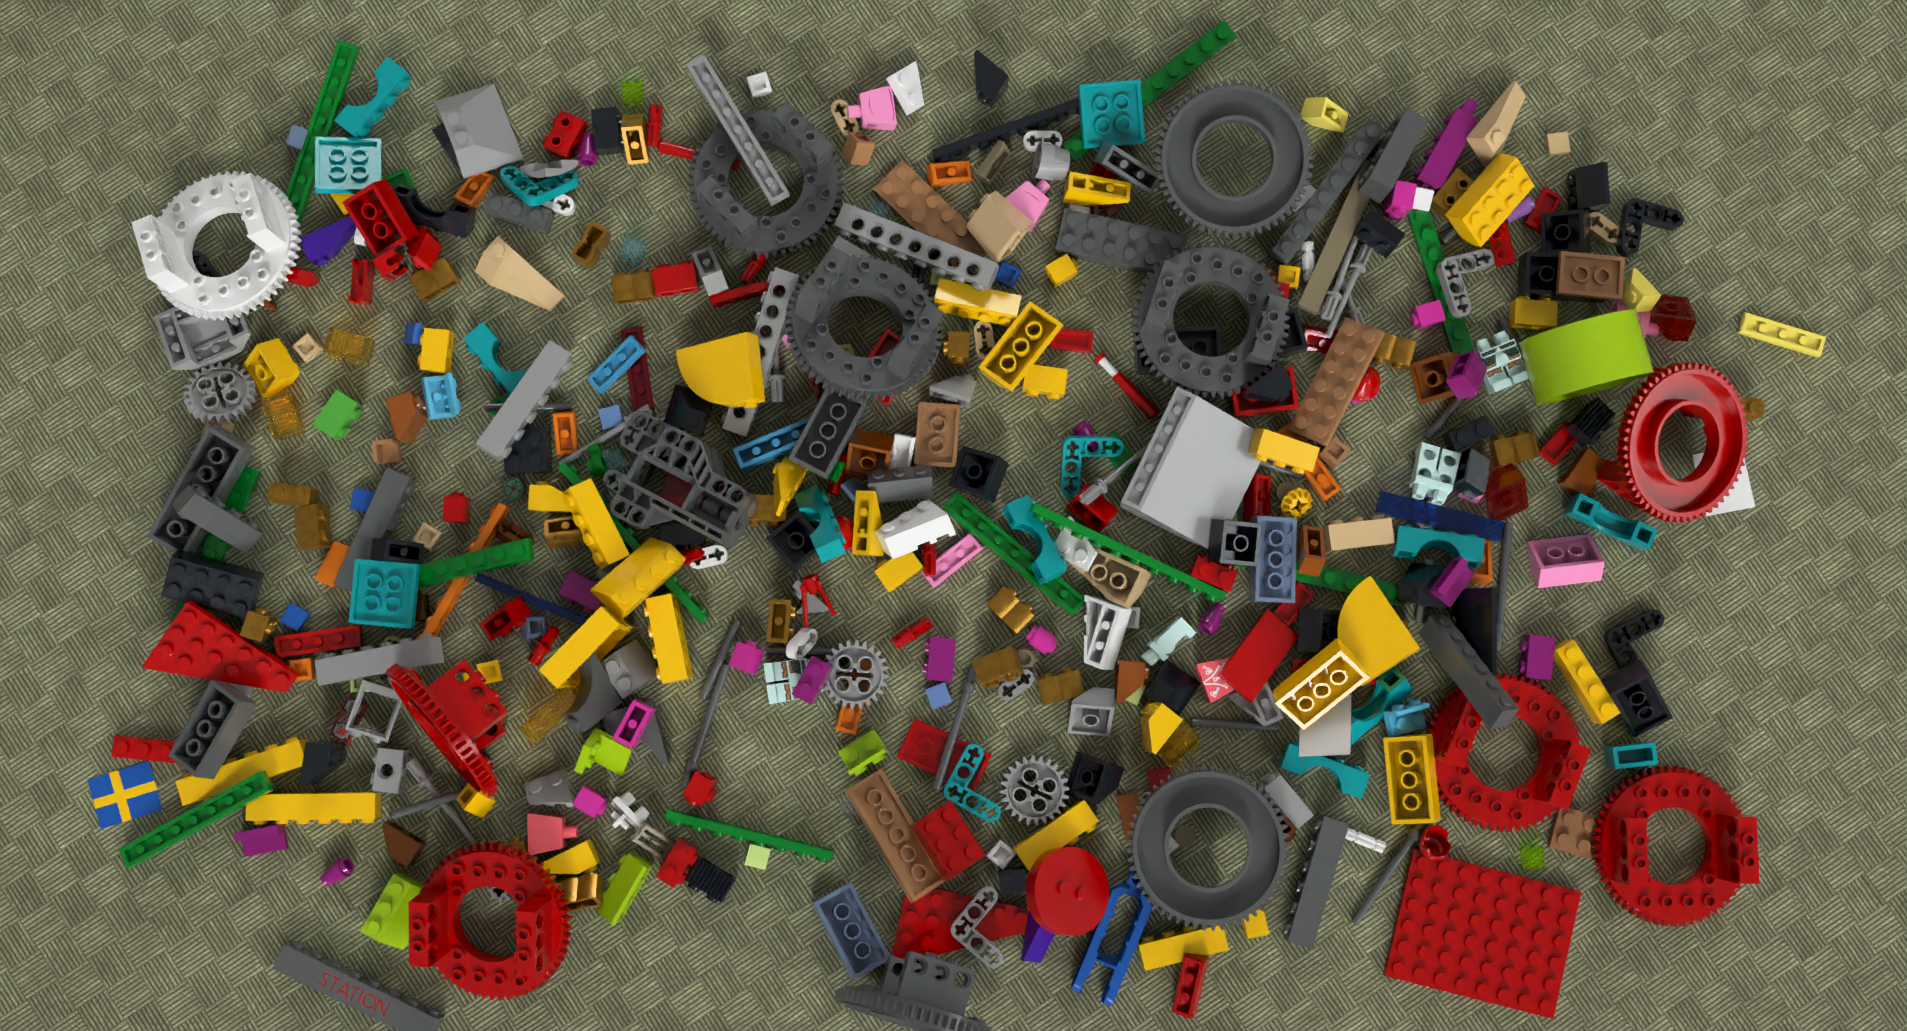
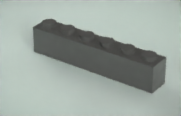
M386 468L333 584L352 592L355 559L370 560L373 538L389 539L390 535L396 531L398 517L406 509L407 503L405 502L415 489L416 484L414 482L416 479L394 469Z
M1447 614L1430 616L1420 631V636L1490 729L1507 727L1519 710L1513 699L1500 685V682L1490 672L1487 665L1480 659L1476 651L1470 646Z
M1320 815L1319 819L1316 818L1313 826V831H1315L1314 838L1309 840L1307 846L1308 858L1303 861L1301 866L1303 875L1301 881L1298 880L1295 886V893H1297L1295 902L1292 901L1289 907L1290 919L1289 922H1285L1282 931L1286 941L1313 949L1349 827L1348 823Z

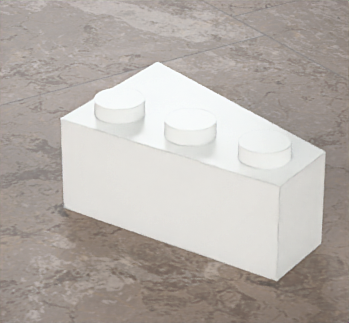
M929 499L920 502L913 509L902 513L898 518L885 523L880 529L875 531L883 551L892 559L917 550V546L930 541L933 544L937 542L936 538L943 535H956L948 514Z
M1084 595V602H1086V615H1084V622H1086L1084 663L1102 670H1114L1132 609H1127L1098 596Z

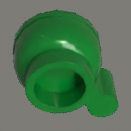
M599 443L588 446L587 449L591 456V459L586 462L588 471L592 476H603L607 471L611 470L610 461L607 455L602 452Z

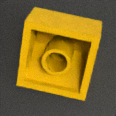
M279 338L257 344L242 365L246 369L247 374L251 375L252 381H254L257 390L264 400L269 399L291 385L300 374L297 364L293 362L287 348Z

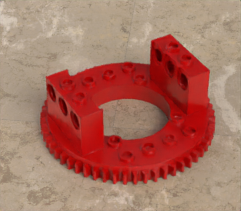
M1681 362L1667 365V368L1653 367L1654 373L1647 377L1646 382L1641 383V388L1636 389L1637 393L1631 396L1632 400L1630 403L1627 402L1628 407L1626 411H1623V419H1620L1619 436L1616 438L1618 440V445L1616 446L1618 449V454L1616 455L1618 462L1605 460L1596 478L1635 507L1643 509V512L1648 513L1649 516L1675 523L1692 522L1693 519L1698 520L1700 516L1705 517L1706 512L1711 513L1712 507L1718 508V502H1724L1723 497L1729 496V489H1734L1733 483L1739 481L1737 475L1742 474L1740 468L1745 466L1743 458L1747 457L1745 450L1749 447L1746 445V441L1749 440V437H1746V433L1749 431L1746 428L1748 420H1745L1747 412L1742 410L1745 405L1740 403L1742 397L1736 396L1738 390L1733 389L1734 384L1728 383L1729 378L1723 377V373H1718V370L1712 369L1711 366ZM1679 409L1684 413L1683 416L1703 419L1706 447L1697 468L1685 478L1674 480L1665 472L1661 465L1658 454V442L1665 421L1675 410Z
M464 659L431 685L426 686L414 668L410 670L404 665L399 666L397 663L388 668L386 673L392 688L422 730L449 763L479 794L490 798L497 793L498 788L496 785L498 781L492 771L493 764L485 754L482 756L481 753L506 734V729L499 721L507 715V710L500 703L499 699L501 697L494 688L489 689L485 685L487 680L479 670L475 672ZM460 672H465L469 675V678L464 682H460L456 679V676ZM474 690H481L483 692V695L480 692L475 693ZM493 706L497 709L498 712H496L493 708L489 710L488 707ZM492 726L497 728V732L494 735L485 733Z
M1497 673L1494 677L1500 682V685L1519 708L1515 717L1522 720L1531 729L1538 745L1536 767L1524 783L1508 790H1495L1487 787L1475 777L1468 764L1467 756L1470 749L1472 750L1474 747L1472 743L1477 730L1481 729L1482 725H1480V722L1483 719L1460 688L1453 687L1455 694L1447 692L1448 700L1441 698L1440 701L1443 706H1435L1438 713L1430 714L1434 721H1427L1431 729H1425L1424 731L1433 736L1438 791H1440L1438 796L1439 799L1445 798L1443 805H1451L1450 812L1457 811V817L1461 818L1464 816L1463 821L1467 823L1471 821L1473 826L1479 824L1480 828L1485 829L1488 825V830L1494 831L1496 827L1499 832H1503L1504 828L1507 832H1511L1513 827L1514 830L1520 831L1521 826L1524 829H1529V823L1532 826H1537V820L1545 822L1544 816L1551 818V811L1558 812V808L1568 810L1591 749L1578 744L1582 739L1576 737V733L1579 732V729L1573 728L1576 721L1569 719L1572 713L1565 712L1567 705L1560 706L1562 699H1554L1556 693H1547L1548 687L1540 689L1541 683L1535 682L1533 684V679L1531 678L1525 681L1523 676L1517 678L1516 674H1510L1508 677L1507 673H1502L1500 677L1499 673Z
M1664 765V768L1662 766H1655V769L1648 767L1647 772L1639 770V775L1631 774L1632 780L1624 778L1625 785L1617 783L1619 790L1611 789L1613 796L1606 795L1605 798L1608 802H1601L1600 804L1604 808L1603 811L1597 810L1600 819L1594 818L1598 826L1592 829L1596 832V835L1590 837L1596 840V843L1591 844V848L1596 849V852L1592 853L1591 856L1597 857L1593 865L1599 866V869L1595 872L1602 875L1599 881L1606 883L1603 888L1610 891L1609 896L1612 898L1616 897L1614 902L1622 904L1621 908L1624 910L1629 909L1628 913L1636 915V918L1642 920L1644 918L1646 922H1653L1656 925L1661 923L1664 926H1668L1669 923L1674 927H1677L1678 924L1686 926V922L1693 925L1694 920L1703 922L1702 916L1709 919L1710 912L1718 914L1717 908L1724 909L1723 903L1731 902L1729 897L1731 895L1736 896L1734 890L1741 888L1739 884H1760L1757 817L1740 814L1742 810L1735 808L1738 803L1730 801L1732 798L1731 794H1725L1727 789L1719 788L1720 783L1712 782L1713 778L1705 777L1704 773H1697V770H1688L1686 767H1681L1680 769V766H1673L1671 768V766ZM1675 807L1689 813L1700 825L1705 839V853L1699 868L1693 875L1678 883L1664 884L1656 881L1648 874L1650 860H1648L1647 843H1649V838H1647V820H1649V816L1659 810Z
M478 842L475 845L469 844L467 847L463 846L437 863V866L427 875L428 880L423 882L424 888L420 890V894L408 902L409 966L428 968L437 966L439 968L438 973L442 972L445 975V980L449 978L451 985L457 984L459 990L464 988L467 994L471 991L475 997L481 994L482 999L490 996L491 1000H494L496 997L502 1000L506 996L507 1000H510L513 996L518 998L521 994L525 996L529 992L532 993L556 973V970L561 966L560 963L565 959L564 955L568 952L566 948L571 943L567 940L572 936V933L568 932L572 928V924L567 923L572 919V916L567 915L571 908L565 906L568 899L562 898L565 891H559L558 889L561 883L554 882L556 876H549L550 868L544 870L543 862L540 864L536 863V856L530 859V852L522 854V848L514 851V845L506 848L505 843L498 847L497 842H493L491 845L489 842H485L482 845ZM484 886L496 887L512 895L514 901L520 904L514 910V913H516V929L514 930V935H516V951L513 954L507 956L489 955L477 949L467 939L461 926L460 909L465 896L470 890Z

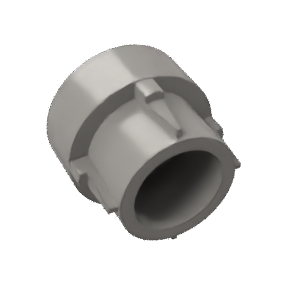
M1039 142L1033 160V178L1063 181L1070 164V152H1068V149Z

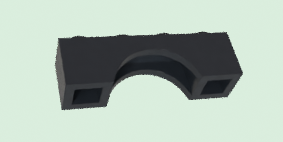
M398 183L392 187L414 224L424 225L438 232L453 234L457 238H466L474 230L476 208L455 202L447 211H435L421 201L417 189Z

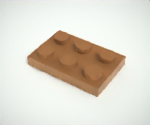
M1567 251L1559 252L1556 295L1621 300L1623 295L1625 257Z
M930 402L918 403L914 465L955 468L961 405Z
M1558 808L1559 811L1556 812L1547 846L1596 861L1597 857L1591 856L1592 853L1596 852L1595 848H1591V844L1596 843V840L1590 837L1596 835V832L1592 829L1598 826L1594 818L1600 819V817L1568 808V810Z

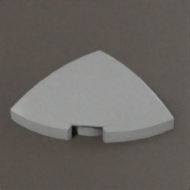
M558 160L552 163H531L521 166L520 171L527 176L535 178L552 177L572 170L579 164V161Z

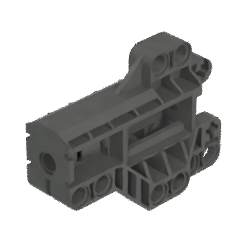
M644 411L633 413L620 436V443L624 448L635 453L637 458L631 464L627 475L612 469L607 471L603 477V482L606 486L617 492L610 505L612 514L643 530L648 529L652 525L677 520L729 549L736 546L740 540L738 539L739 536H742L750 521V516H753L758 506L757 497L726 479L722 455L716 450L710 448L701 440ZM645 416L646 420L641 427H638L636 424L638 417ZM635 428L636 430H638V433L634 432L632 429ZM628 437L634 439L632 443L627 441ZM681 458H686L687 461L682 470L678 469L677 466ZM656 466L693 485L681 508L644 489ZM626 505L625 511L620 513L621 507ZM643 514V520L638 523V517Z

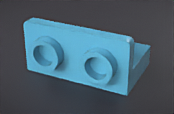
M1420 699L1409 700L1407 705L1395 704L1391 706L1390 710L1383 711L1387 736L1395 737L1426 728L1423 709L1430 707V704L1428 702H1421Z

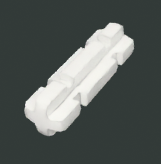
M1305 241L1301 245L1302 252H1304L1302 254L1303 271H1305V274H1303L1304 282H1308L1315 267V255L1312 252L1314 250L1313 241Z
M1351 828L1347 830L1345 839L1354 840L1355 843L1370 849L1373 848V850L1383 853L1385 850V842L1378 839L1375 840V838L1361 832H1356V830Z

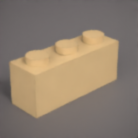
M1384 515L1371 516L1372 520L1364 521L1363 517L1351 518L1349 523H1343L1342 520L1330 521V525L1324 526L1327 552L1395 543L1392 519L1385 518Z

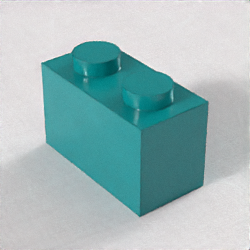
M1655 742L1604 746L1607 768L1622 769L1658 764Z

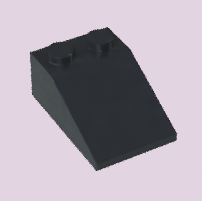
M1641 660L1601 679L1634 738L1673 718L1655 682Z

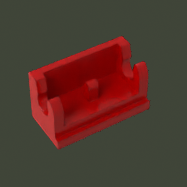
M393 248L372 259L383 279L391 283L395 282L397 277L403 275L408 270L407 267L397 270L400 265L399 262L404 257L402 253Z
M351 259L353 269L348 302L350 304L371 305L375 264L368 259H362V261Z

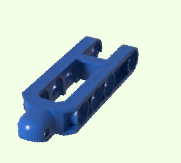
M1133 870L1129 872L1126 882L1110 888L1107 909L1091 934L1070 988L1081 994L1086 977H1089L1095 961L1111 967L1112 971L1100 1000L1101 1003L1112 1006L1152 910L1151 902L1146 901L1148 895L1141 894L1144 886H1136L1140 879L1132 878L1137 872ZM1125 893L1137 898L1139 905L1119 954L1115 958L1099 951L1098 947L1102 937L1106 936V928L1111 916L1115 914L1114 908L1118 898Z

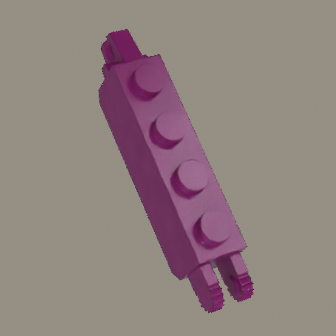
M1467 99L1460 109L1457 108L1453 113L1449 112L1443 123L1446 125L1443 131L1439 130L1433 139L1436 142L1434 147H1429L1423 157L1426 160L1423 166L1419 165L1413 174L1416 177L1413 183L1417 184V187L1432 189L1436 193L1443 186L1467 143L1466 137L1478 124L1476 117L1472 116L1477 108V102L1474 99Z

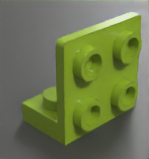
M595 728L582 747L574 771L583 774L586 768L590 769L594 762L622 776L633 748L627 747L612 739L613 737L608 733Z
M875 729L838 751L849 769L848 774L854 773L855 776H858L868 769L866 766L868 763L873 762L875 765L886 757L884 753L887 752V748Z

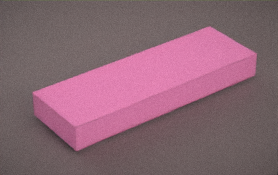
M968 533L936 559L935 576L924 575V577L935 588L983 550V547L971 533Z

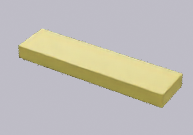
M1747 312L1742 313L1737 331L1738 334L1817 358L1822 354L1826 336Z

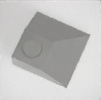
M962 374V377L956 375L931 385L929 395L970 408L977 381H974V377L967 374Z
M1093 687L1072 700L1067 733L1110 737L1115 709V689Z

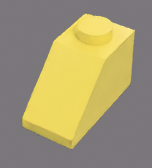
M1327 97L1305 98L1301 118L1312 126L1344 133L1349 113Z
M1633 268L1623 283L1621 300L1629 309H1636L1637 312H1650L1662 295L1637 268Z

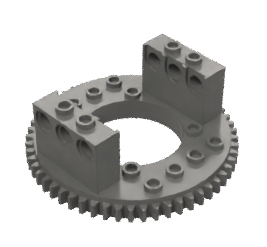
M1235 79L1232 80L1231 85H1228L1227 80H1224L1222 86L1217 81L1214 83V88L1207 84L1206 91L1200 87L1198 95L1191 92V100L1185 97L1183 99L1184 105L1178 103L1176 106L1178 111L1174 109L1171 111L1174 118L1167 117L1166 122L1169 125L1163 124L1162 126L1166 133L1160 132L1158 136L1162 141H1157L1156 144L1161 149L1155 151V154L1160 156L1155 159V163L1160 164V166L1155 168V172L1161 173L1157 176V180L1163 181L1159 185V189H1166L1162 194L1163 197H1170L1166 203L1174 204L1171 210H1179L1178 217L1185 216L1184 223L1192 221V228L1199 225V232H1202L1205 228L1207 229V235L1214 231L1217 238L1220 233H1223L1224 239H1227L1229 234L1232 235L1233 239H1236L1237 234H1240L1241 238L1244 239L1247 232L1250 237H1253L1254 230L1260 235L1262 234V227L1266 231L1271 229L1270 224L1276 227L1278 225L1277 219L1283 222L1285 220L1284 214L1290 216L1292 214L1290 208L1296 209L1298 207L1295 201L1301 202L1303 199L1299 194L1304 195L1307 192L1302 186L1310 185V182L1305 178L1312 177V173L1307 170L1313 169L1314 165L1308 162L1312 161L1314 156L1308 153L1312 152L1314 148L1307 146L1312 142V139L1305 137L1310 131L1302 129L1306 122L1299 123L1302 115L1295 116L1294 113L1297 108L1289 109L1291 102L1283 103L1285 96L1282 95L1277 98L1276 90L1270 94V87L1267 86L1264 90H1261V83H1259L1255 88L1253 87V81H1250L1248 86H1245L1244 80H1241L1239 85H1237ZM1227 123L1244 124L1255 129L1265 139L1271 154V168L1265 183L1256 191L1239 197L1225 196L1212 190L1201 178L1196 162L1197 149L1202 138L1217 126Z
M786 101L777 111L775 107H773L772 111H768L767 107L760 111L756 107L755 112H752L750 108L747 109L746 114L742 111L739 112L762 149L777 150L788 155L796 162L802 172L804 179L802 193L797 202L787 211L775 216L754 215L744 209V205L741 202L738 203L732 197L729 190V179L734 164L742 157L719 122L717 123L718 129L711 128V135L705 134L706 142L700 141L702 148L695 149L698 155H693L692 159L695 163H690V168L694 171H689V177L693 178L688 180L689 186H693L689 188V193L693 194L690 196L691 202H695L692 205L693 210H698L696 212L697 218L702 217L700 224H706V232L712 230L710 233L712 238L718 236V243L725 241V248L732 245V252L740 249V255H743L747 251L750 258L753 253H756L757 259L760 258L762 253H764L766 259L769 258L770 254L773 255L774 259H777L778 253H781L784 258L787 251L794 255L793 249L795 248L799 252H801L802 245L809 248L808 241L816 243L815 236L821 238V230L828 231L826 224H833V220L830 217H837V213L834 210H839L840 205L838 202H842L840 194H843L841 186H844V180H841L843 172L839 171L842 169V165L837 163L839 162V156H834L836 149L833 148L832 142L827 140V135L821 134L820 128L816 129L814 123L810 124L807 118H804Z
M1209 242L1205 244V247L1198 243L1196 248L1190 244L1187 251L1184 247H1181L1180 254L1174 250L1172 257L1167 254L1164 261L1160 259L1158 261L1159 267L1154 265L1152 267L1153 273L1148 272L1146 274L1148 280H1142L1141 283L1144 287H1139L1137 290L1141 295H1135L1134 298L1138 303H1133L1132 305L1137 310L1131 313V316L1137 318L1131 321V325L1137 326L1132 329V333L1138 334V336L1134 337L1133 341L1140 342L1136 350H1143L1140 358H1147L1144 365L1151 364L1152 366L1149 371L1156 370L1155 378L1157 379L1162 376L1163 384L1169 381L1170 389L1176 385L1188 392L1192 391L1197 396L1201 393L1202 399H1205L1207 394L1210 395L1211 399H1214L1216 393L1222 399L1224 392L1228 397H1231L1232 390L1236 394L1241 392L1240 387L1245 391L1248 388V384L1252 385L1255 383V379L1257 381L1261 379V374H1268L1267 368L1273 369L1275 366L1273 362L1279 361L1280 358L1276 354L1281 355L1283 353L1280 346H1285L1286 342L1282 339L1288 337V333L1284 332V330H1287L1290 326L1284 323L1290 319L1289 316L1285 315L1289 311V308H1287L1289 299L1281 297L1284 291H1278L1281 284L1273 282L1276 276L1270 277L1269 273L1271 270L1265 271L1263 269L1265 263L1259 265L1257 257L1252 260L1250 252L1245 256L1243 255L1242 248L1236 252L1235 246L1227 249L1226 243H1224L1222 248L1219 247L1218 242H1215L1213 247L1210 246ZM1206 284L1221 286L1234 293L1241 301L1247 316V329L1242 342L1236 349L1222 356L1207 357L1192 352L1179 340L1173 325V312L1178 299L1191 288Z
M834 246L831 247L819 266L813 268L812 273L807 272L806 278H801L800 284L797 283L796 289L792 291V295L789 298L784 327H786L785 335H788L787 343H791L789 350L794 351L792 357L799 358L797 365H804L803 372L809 371L808 378L816 377V384L822 382L823 389L829 386L830 393L837 390L840 397L845 393L847 399L854 395L856 401H858L860 396L863 397L864 401H867L868 397L876 401L877 396L884 400L886 395H888L891 399L894 396V392L900 396L902 390L908 392L910 387L914 388L917 382L920 383L935 363L941 346L942 335L940 334L942 327L939 326L944 313L937 309V304H932L934 298L928 297L929 291L923 290L924 284H918V278H912L911 272L905 273L903 267L899 269L896 267V263L891 265L889 260L883 262L880 257L875 260L872 256L864 258L861 255L860 258H856L855 255H852L851 258V256ZM856 296L873 298L886 305L896 316L900 326V341L890 352L882 356L864 358L852 355L839 347L831 337L827 325L828 313L837 303L844 299Z
M1202 765L1200 772L1193 766L1192 773H1189L1187 768H1184V775L1175 771V779L1167 775V783L1161 779L1160 788L1153 785L1155 792H1146L1149 797L1148 800L1141 798L1144 806H1136L1140 814L1132 815L1137 821L1129 823L1134 830L1127 832L1133 838L1126 841V843L1132 845L1126 851L1133 854L1127 860L1134 862L1129 869L1137 871L1132 878L1140 879L1136 886H1144L1141 894H1149L1146 901L1151 902L1154 900V909L1161 906V915L1168 912L1169 920L1176 916V924H1179L1183 919L1185 927H1188L1190 922H1192L1193 929H1197L1198 925L1201 924L1203 931L1206 930L1207 925H1210L1212 931H1214L1216 924L1219 925L1221 930H1224L1225 923L1230 928H1233V921L1241 925L1242 917L1247 922L1250 921L1248 914L1251 913L1256 917L1257 908L1264 911L1263 902L1268 905L1271 904L1268 899L1269 896L1276 898L1273 890H1281L1277 882L1285 881L1280 875L1281 873H1288V870L1283 868V865L1290 864V861L1284 859V856L1291 855V852L1285 850L1286 847L1291 846V843L1284 841L1290 835L1283 833L1287 825L1280 824L1284 816L1276 815L1280 808H1272L1275 800L1267 801L1270 794L1265 793L1262 795V786L1255 789L1256 781L1253 780L1248 784V776L1240 779V772L1232 776V769H1228L1224 774L1223 767H1219L1218 771L1215 772L1214 766L1211 765L1209 771H1206L1205 766ZM1215 808L1227 812L1238 821L1246 836L1247 855L1243 867L1233 879L1219 886L1204 887L1187 881L1176 871L1170 860L1168 845L1170 834L1175 824L1185 814L1196 809Z
M909 951L904 959L890 955L886 961L879 989L867 984L862 986L845 985L844 988H838L835 995V1000L847 1008L918 1031H992V1028L985 1025V1020L975 1017H964L976 971L959 966L960 962L948 958L946 962L938 960V955L930 952H925L922 955ZM895 963L900 964L902 967L899 976L892 972V967ZM958 973H961L965 979L962 986H958L955 982V976Z

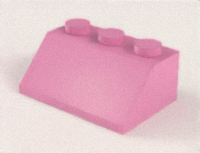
M1590 534L1527 541L1531 575L1538 588L1601 581L1605 561Z

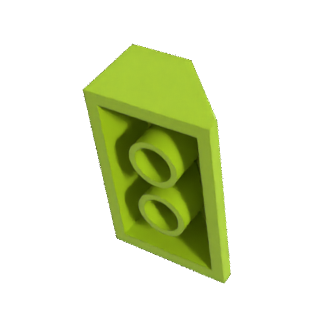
M633 851L629 852L628 855L624 854L618 863L620 869L617 874L613 873L609 878L607 884L610 886L606 893L604 892L603 904L596 909L613 926L622 921L654 863Z
M402 871L393 874L360 932L377 942L404 950L409 943L408 902L420 894V890L424 888L423 884Z

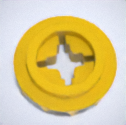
M1302 488L1288 492L1281 502L1282 514L1285 517L1297 518L1299 520L1302 515H1307L1306 511L1312 508L1311 502L1313 501L1310 493ZM1299 501L1300 504L1298 505V508L1296 509L1295 506H1297V502Z

